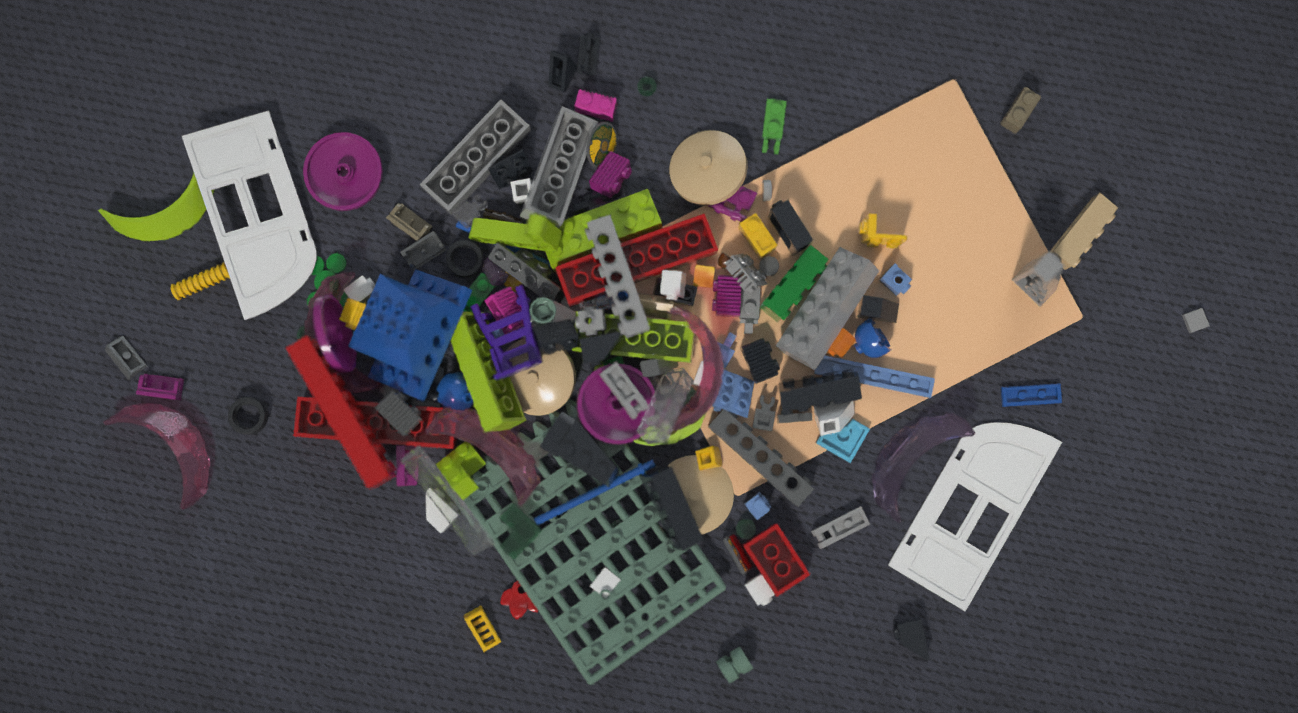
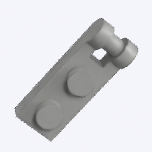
M617 362L599 374L631 419L634 420L639 412L649 408L647 402ZM635 399L637 405L632 407L630 402Z
M859 506L811 532L813 536H816L819 542L817 544L822 549L870 525L862 507ZM828 530L831 537L826 539L823 532Z

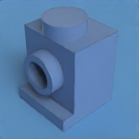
M895 263L879 281L897 296L900 292L904 295L911 287L909 282L912 279ZM899 277L901 279V283H896L895 278Z
M760 492L744 503L756 520L765 515L771 508L770 503Z

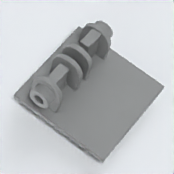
M747 254L732 255V259L725 262L726 269L731 275H734V279L744 272V275L737 280V283L743 281L739 285L745 292L751 294L756 290L754 286L759 287L768 284L764 273L754 267L753 260Z

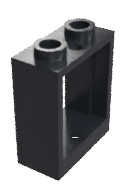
M780 200L772 205L768 218L791 255L794 256L809 247L813 238L789 200L785 202Z

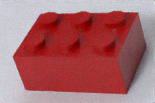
M776 523L742 544L776 597L810 575Z

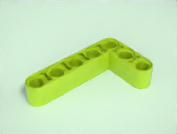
M530 214L527 224L473 218L469 238L483 243L496 244L500 242L505 246L557 252L562 232L546 217Z

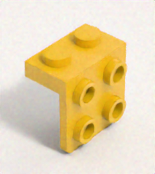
M869 213L859 223V234H862L861 244H867V247H879L880 244L886 245V248H898V245H902L907 240V235L876 234L877 214Z

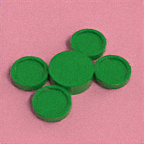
M336 253L328 257L326 266L330 271L324 270V261L317 256L311 275H316L314 285L319 292H313L307 298V305L311 310L314 309L315 300L324 294L334 296L344 309L347 302L346 299L349 297L343 290H337L339 280L336 274H334L341 273L346 268V259L342 255Z

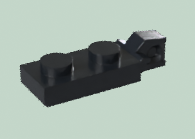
M622 185L617 194L614 193L612 198L595 191L584 195L580 203L572 205L573 211L576 216L624 198L626 195Z

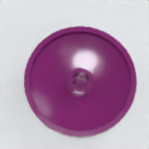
M340 132L325 136L312 146L305 158L303 176L309 193L320 204L332 210L350 211L364 206L376 195L382 182L383 167L379 154L367 140L356 134Z
M326 294L318 297L314 303L313 317L315 330L327 361L335 371L343 374L352 371L356 366L357 351L348 347L353 336V330L345 327L346 322L339 320L343 310L342 305L334 296Z
M610 364L595 370L584 380L577 396V411L582 425L594 438L608 444H625L640 438L651 427L657 412V397L653 385L647 377H643L642 372L634 367L618 364L649 406L647 410L639 412L634 420L631 419L599 375L613 365ZM634 399L630 402V404L632 405V407H634L635 405H637V402Z

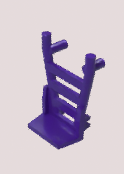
M523 285L516 287L518 294L516 303L521 305V311L487 325L486 321L492 320L493 315L491 313H481L478 304L471 306L477 324L492 347L490 352L497 371V375H494L496 380L510 377L543 363L533 334L529 310L530 298L527 297ZM523 320L524 327L499 338H495L492 333ZM524 336L526 337V344L507 352H504L501 348V345ZM528 352L529 360L513 366V363L509 361V359Z

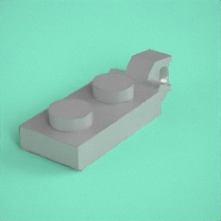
M754 286L756 290L751 294L745 292L741 287L739 319L740 323H745L744 334H752L753 324H758L760 286Z

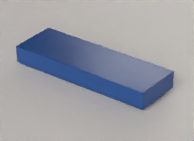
M1061 384L1000 387L1002 407L1062 403Z

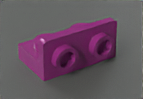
M396 446L397 486L417 485V447Z

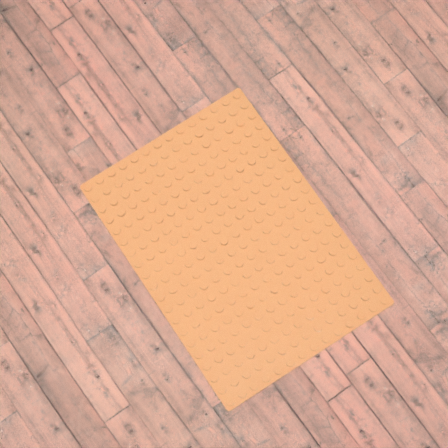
M951 80L744 185V187L756 192L757 196L749 212L741 209L740 213L746 216L745 219L756 213L778 245L774 251L766 255L778 260L779 269L775 275L766 276L767 285L760 286V306L807 249L805 248L792 256L768 218L773 204L780 200L783 202L789 200L813 238L810 245L829 259L826 262L827 266L839 247L870 260L879 272L864 295L884 298L899 304L897 323L874 320L876 324L873 325L875 328L882 330L890 343L889 348L892 351L884 356L871 358L864 353L859 354L853 344L844 357L840 359L935 378L932 396L1081 320L1083 317L1062 276L1060 277L1057 290L1041 307L1012 281L1027 263L1047 253L1048 250L955 80ZM762 180L771 181L772 198L770 201H763ZM725 202L724 206L733 210L736 207L735 205L729 202ZM704 205L663 226L665 228L703 213L706 215L718 247V252L715 255L671 270L682 271L687 274L686 284L693 286L695 265L715 267L713 280H717L718 275L734 276L727 269H723L718 265V258L722 252L729 257L737 254H747L753 260L754 267L757 270L759 269L762 259L759 260L738 229L741 222L738 220L733 221L730 219L731 217L721 212L720 214L714 212V209L708 207V205ZM869 213L877 214L876 234L907 235V240L902 245H898V248H886V245L880 244L879 247H867V244H861L862 234H859V223ZM895 263L912 279L909 282L911 287L904 295L900 292L896 296L879 281ZM818 273L813 278L816 281L809 291L806 288L801 293L804 297L797 305H791L789 308L791 313L784 321L780 319L776 322L759 308L758 324H753L752 334H744L745 323H740L739 317L716 316V311H712V300H716L717 293L713 292V286L712 288L696 286L697 291L693 306L673 302L671 320L696 323L692 363L678 362L679 366L672 369L671 372L692 413L706 403L710 404L700 428L709 446L719 447L723 463L722 467L731 479L736 496L752 490L767 482V480L708 428L712 421L721 413L714 411L712 406L718 379L716 378L712 391L693 385L701 361L709 360L717 342L723 344L731 332L736 335L730 347L735 352L726 369L718 364L717 367L754 381L740 348L763 338L765 342H769L772 348L770 355L772 360H777L780 370H778V375L756 385L754 382L748 418L738 415L737 420L741 424L747 423L752 428L755 408L761 409L762 407L759 402L761 395H764L765 404H770L771 397H774L775 403L770 407V411H775L773 430L766 431L752 428L753 431L751 433L756 437L760 435L768 442L766 446L771 451L775 449L783 456L781 458L786 464L790 462L795 467L827 451L816 444L820 432L815 421L814 405L810 406L807 409L808 411L799 412L798 410H793V414L812 413V421L777 424L776 417L781 415L782 411L779 383L782 380L793 378L794 381L801 380L802 377L809 375L814 376V378L822 377V375L814 374V370L785 355L776 346L821 277ZM662 274L635 283L637 293L653 295L656 279L662 278ZM896 277L895 282L899 284L901 279ZM859 303L843 326L854 338L857 327L867 320L857 317ZM645 315L646 318L667 320V318ZM860 384L862 399L853 401L854 415L848 423L854 419L866 427L872 428L928 398ZM729 424L727 426L728 434L735 435L737 433L736 425ZM748 437L742 439V446L749 449L752 446V440ZM758 451L756 455L757 460L764 462L767 459L766 452ZM774 464L771 471L774 475H779L782 472V468L779 464Z

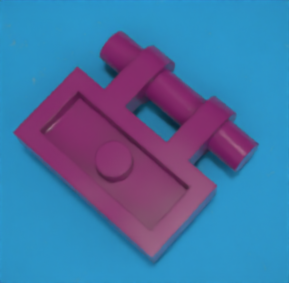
M741 186L727 200L718 204L708 205V207L714 209V212L718 214L721 212L731 217L730 219L733 221L738 220L742 222L746 216L740 213L741 209L749 212L757 193ZM725 202L735 205V209L724 206Z

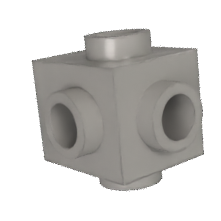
M595 306L583 307V311L578 312V317H575L576 328H580V332H585L586 336L598 335L597 331L606 330L604 310H595ZM590 318H592L591 324L588 323V320Z

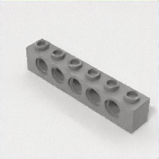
M608 215L587 222L586 236L588 241H593L594 247L591 250L594 258L600 261L601 266L598 267L601 278L605 277L608 284L604 287L607 296H612L614 304L611 307L614 316H619L621 323H618V328L621 335L625 334L627 339L649 331L650 328L611 216ZM604 235L608 237L609 241L603 245L597 239ZM607 254H612L615 257V261L613 263H606L604 257ZM613 273H619L622 276V280L620 282H613L610 277ZM620 292H626L629 298L626 301H620L617 295ZM628 310L633 311L635 318L633 320H626L624 313Z

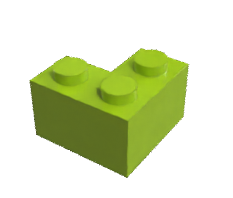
M468 440L436 463V466L449 485L462 500L479 488L471 475L486 465L480 454Z

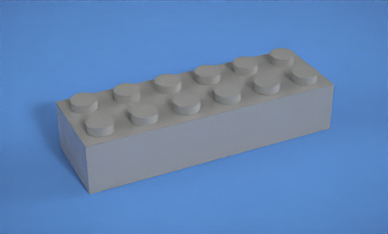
M500 100L424 179L420 186L452 215L491 174L488 168L504 160L531 132L530 126L507 104Z
M563 106L561 107L553 123L520 217L528 220L530 214L542 215L558 229L560 228L587 155L589 135L598 124V121Z
M839 247L776 346L785 355L816 370L879 270L870 260Z

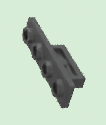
M500 242L496 243L488 258L541 298H548L553 302L561 288L549 279L553 271L549 269L548 265L535 259L532 253L527 250L521 249L513 253Z

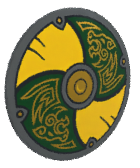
M601 122L593 128L589 135L587 158L594 168L599 167L609 151L615 152L617 133L612 124Z

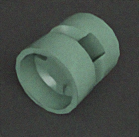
M544 297L533 301L530 307V316L533 324L538 326L553 322L556 314L555 304L550 299Z
M740 646L731 651L729 657L723 656L716 661L730 684L739 678L740 673L746 674L754 669Z

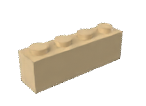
M1101 193L1092 197L1050 250V253H1055L1060 257L1064 270L1078 265L1081 261V254L1083 252L1086 253L1092 247V240L1094 238L1097 239L1104 232V225L1106 223L1109 224L1116 216L1114 213L1118 207Z

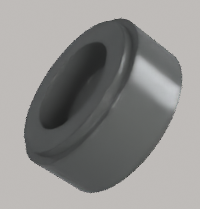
M766 256L760 261L759 269L765 276H773L779 269V262L772 256Z

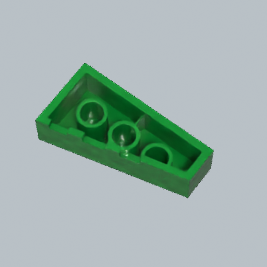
M810 245L764 300L760 309L776 322L780 319L784 321L791 313L789 310L791 305H797L804 297L801 293L805 288L809 291L816 281L813 278L817 273L822 275L827 267L826 262L829 259Z

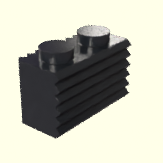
M571 319L532 327L540 355H551L557 351H569L577 347L579 336Z
M761 338L740 348L755 385L778 375L780 367L776 359L772 360L770 355L772 348L768 341L765 342Z

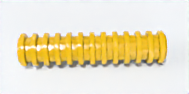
M222 262V265H216V268L211 267V270L206 269L204 273L201 271L199 275L194 274L193 277H188V280L178 281L176 285L171 284L170 289L174 298L181 300V297L186 298L187 295L191 296L193 292L198 293V290L202 291L204 287L209 288L210 285L214 286L216 282L219 284L221 280L226 281L227 278L230 279L225 262Z

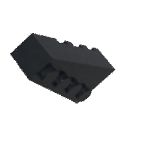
M844 370L842 374L835 375L832 372L824 373L822 377L815 378L809 375L795 381L793 378H788L779 383L783 416L789 415L790 410L794 409L799 412L808 411L807 409L813 405L819 408L827 407L831 401H834L835 404H841L862 399L859 375L854 370Z
M658 466L646 472V474L640 475L639 477L661 518L662 524L670 536L671 545L677 550L684 551L704 541L673 468Z

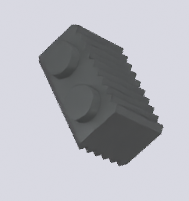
M392 390L375 408L403 436H407L423 420L420 417L422 413L414 405L410 407L406 403L408 399L400 391L396 393Z

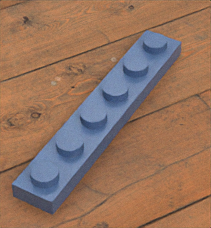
M824 356L816 370H814V374L817 375L829 372L835 375L842 374L844 370H854V372H858L860 384L927 398L932 397L935 378L830 356Z

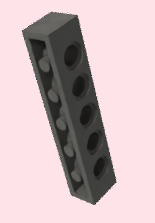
M723 409L708 428L790 502L799 507L814 490L811 487L812 482L804 475L801 478L796 473L798 469L790 462L787 464L781 460L783 456L775 449L771 451L766 446L768 442L760 435L758 437L751 433L753 429L745 422L741 424L737 420V414ZM729 424L736 425L738 430L735 435L728 434L727 426ZM744 437L752 440V446L749 449L742 446L741 442ZM760 450L767 454V459L764 462L757 460L756 455ZM774 464H779L782 468V472L779 475H774L771 471ZM790 477L795 478L797 482L793 489L788 488L786 485V481Z

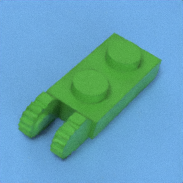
M767 99L762 134L763 153H766L768 150V139L775 140L773 151L774 154L779 153L786 101Z

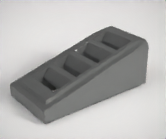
M660 359L640 362L643 377L661 375L679 366L678 362Z

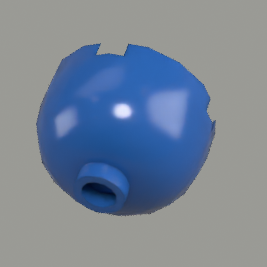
M868 318L857 327L855 331L857 343L854 346L859 354L864 353L868 357L878 358L886 355L892 349L889 348L890 343L882 330L873 326L876 324L875 321Z
M455 371L457 373H448L441 379L437 387L439 392V398L437 399L442 407L462 412L469 409L474 402L467 388L463 373Z

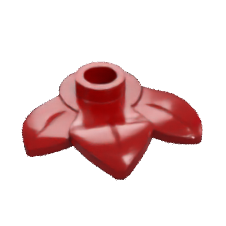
M518 581L513 584L512 588L505 590L501 596V605H510V612L516 620L521 618L527 609L532 612H538L527 593H520L518 591L519 586H521Z

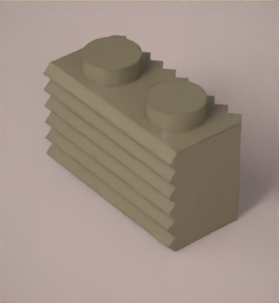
M1027 87L1023 88L1000 122L1001 125L1016 134L1023 127L1041 96Z

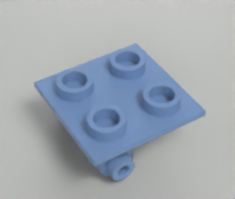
M720 368L712 404L713 410L721 412V409L748 418L754 381Z

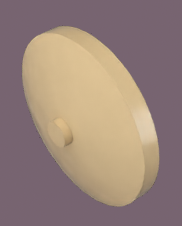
M714 130L699 132L685 139L675 150L669 167L670 178L676 191L685 200L698 205L718 204L733 196L742 186L747 174V158L740 143L731 135Z
M526 338L517 341L505 352L526 344ZM566 350L557 351L551 355L543 354L541 355L542 364L510 376L523 413L538 416L550 414L561 408L570 399L575 388L576 372L574 363ZM528 352L509 359V361L513 363V366L529 360Z
M696 455L685 456L670 463L667 467L673 468L701 534L708 533L719 527L728 517L734 500L733 485L727 472L722 466L699 470Z

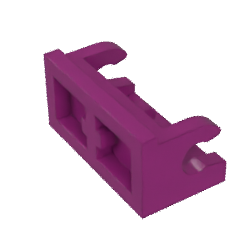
M151 374L140 375L136 394L181 400L184 379Z

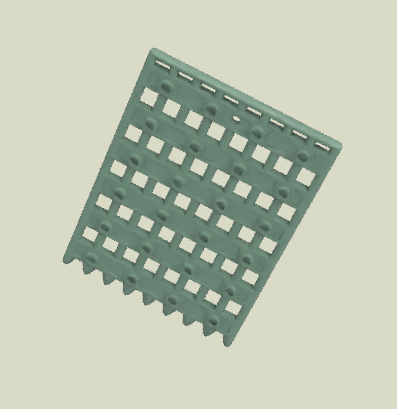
M569 399L565 403L568 415L581 422L577 411V403ZM556 411L549 414L551 425L554 424L560 415ZM534 422L533 429L536 438L531 440L523 433H518L516 437L519 450L515 451L506 444L501 445L502 462L499 463L491 456H485L484 461L487 472L482 474L477 471L471 475L479 488L463 501L587 683L592 685L726 589V584L697 544L690 548L701 565L691 571L681 557V554L686 550L681 551L671 545L670 539L658 524L661 518L652 501L645 505L635 491L637 487L643 484L639 477L640 475L568 510L560 518L555 516L549 519L551 524L541 530L531 514L539 508L544 513L551 510L547 502L556 496L562 504L568 502L569 499L563 491L571 485H574L580 495L586 493L587 490L580 482V479L586 476L587 473L573 464L567 463L560 456L555 457L553 455L561 468L551 475L541 460L549 452L539 447L550 428L548 429L539 422ZM594 438L617 467L618 465L612 457L621 450L632 464V467L625 472H622L619 468L620 471L616 477L638 467V464H640L627 443L608 444ZM533 464L536 465L545 478L536 486L525 472ZM517 475L529 490L520 497H518L509 484V481ZM592 477L598 486L603 484L602 482ZM500 487L504 489L512 501L503 509L492 494ZM627 494L639 509L630 517L619 503V500ZM485 498L496 513L488 520L484 518L476 506L477 503ZM610 506L615 509L623 521L615 528H612L602 513ZM595 517L606 531V534L596 540L586 525ZM523 519L535 534L526 542L515 528V525ZM650 527L662 542L653 550L641 534ZM578 529L581 530L590 543L581 552L569 536ZM506 531L510 533L519 546L510 553H508L498 538ZM634 538L646 554L638 561H635L625 546ZM562 540L574 556L565 563L553 548ZM617 550H619L629 565L621 573H619L609 558ZM545 552L548 553L557 566V569L550 574L546 573L537 560ZM672 560L677 563L685 575L676 583L664 567ZM600 562H603L610 572L621 579L611 592L605 589L600 594L594 591L586 596L576 579L586 573L593 583L598 576L592 568ZM528 564L532 565L541 578L533 586L529 584L521 572V569ZM657 571L669 587L661 594H658L648 579ZM714 581L716 587L706 592L704 587ZM640 583H642L652 598L644 606H642L632 591ZM568 585H570L580 600L571 608L559 592ZM603 592L609 593L606 599L602 596ZM698 593L700 598L690 604L687 599ZM623 595H626L636 610L627 618L615 602ZM552 596L564 612L556 619H553L543 604ZM681 604L684 610L674 616L671 611ZM608 606L620 622L611 629L608 628L599 614ZM643 613L649 615L647 621L642 620L641 616ZM665 616L667 622L657 628L655 622ZM591 618L603 633L595 641L592 640L582 625ZM648 628L651 633L641 640L638 634ZM575 629L587 645L578 653L566 638ZM632 640L635 645L624 651L622 646ZM615 651L618 657L608 663L605 658ZM599 663L602 668L591 674L589 669Z

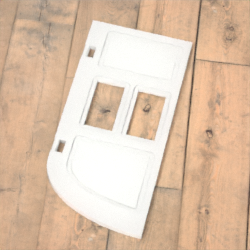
M269 111L182 136L244 320L263 314L294 295L309 279L317 258L316 248ZM273 139L276 149L271 150L268 140ZM269 173L283 216L260 223L246 180ZM235 184L249 226L225 233L211 190ZM303 230L307 237V241L304 242L300 235V231Z
M987 423L968 430L959 440L888 566L966 611L1062 442L1038 430L1011 423ZM960 449L964 450L965 452L961 459H955ZM957 484H960L977 494L978 497L956 535L937 525L936 521ZM988 502L1009 513L987 553H984L966 541ZM911 534L915 535V538L909 546L906 544V542L908 541Z

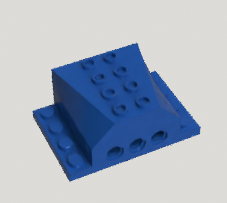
M416 269L408 285L380 274L348 347L375 358L368 375L369 378L424 401L472 290Z

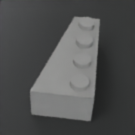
M1047 252L1027 263L1012 281L1041 307L1057 290L1064 265L1061 263L1058 255Z

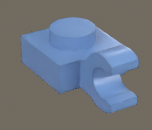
M730 332L723 344L717 342L709 360L716 362L726 369L735 352L730 347L736 335Z

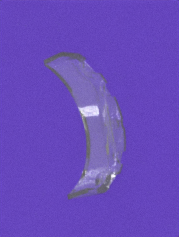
M418 446L400 460L437 506L472 556L495 544L467 504L452 489L441 471L421 446Z

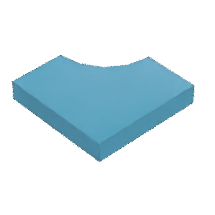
M852 419L840 432L820 435L816 444L851 463L870 428Z

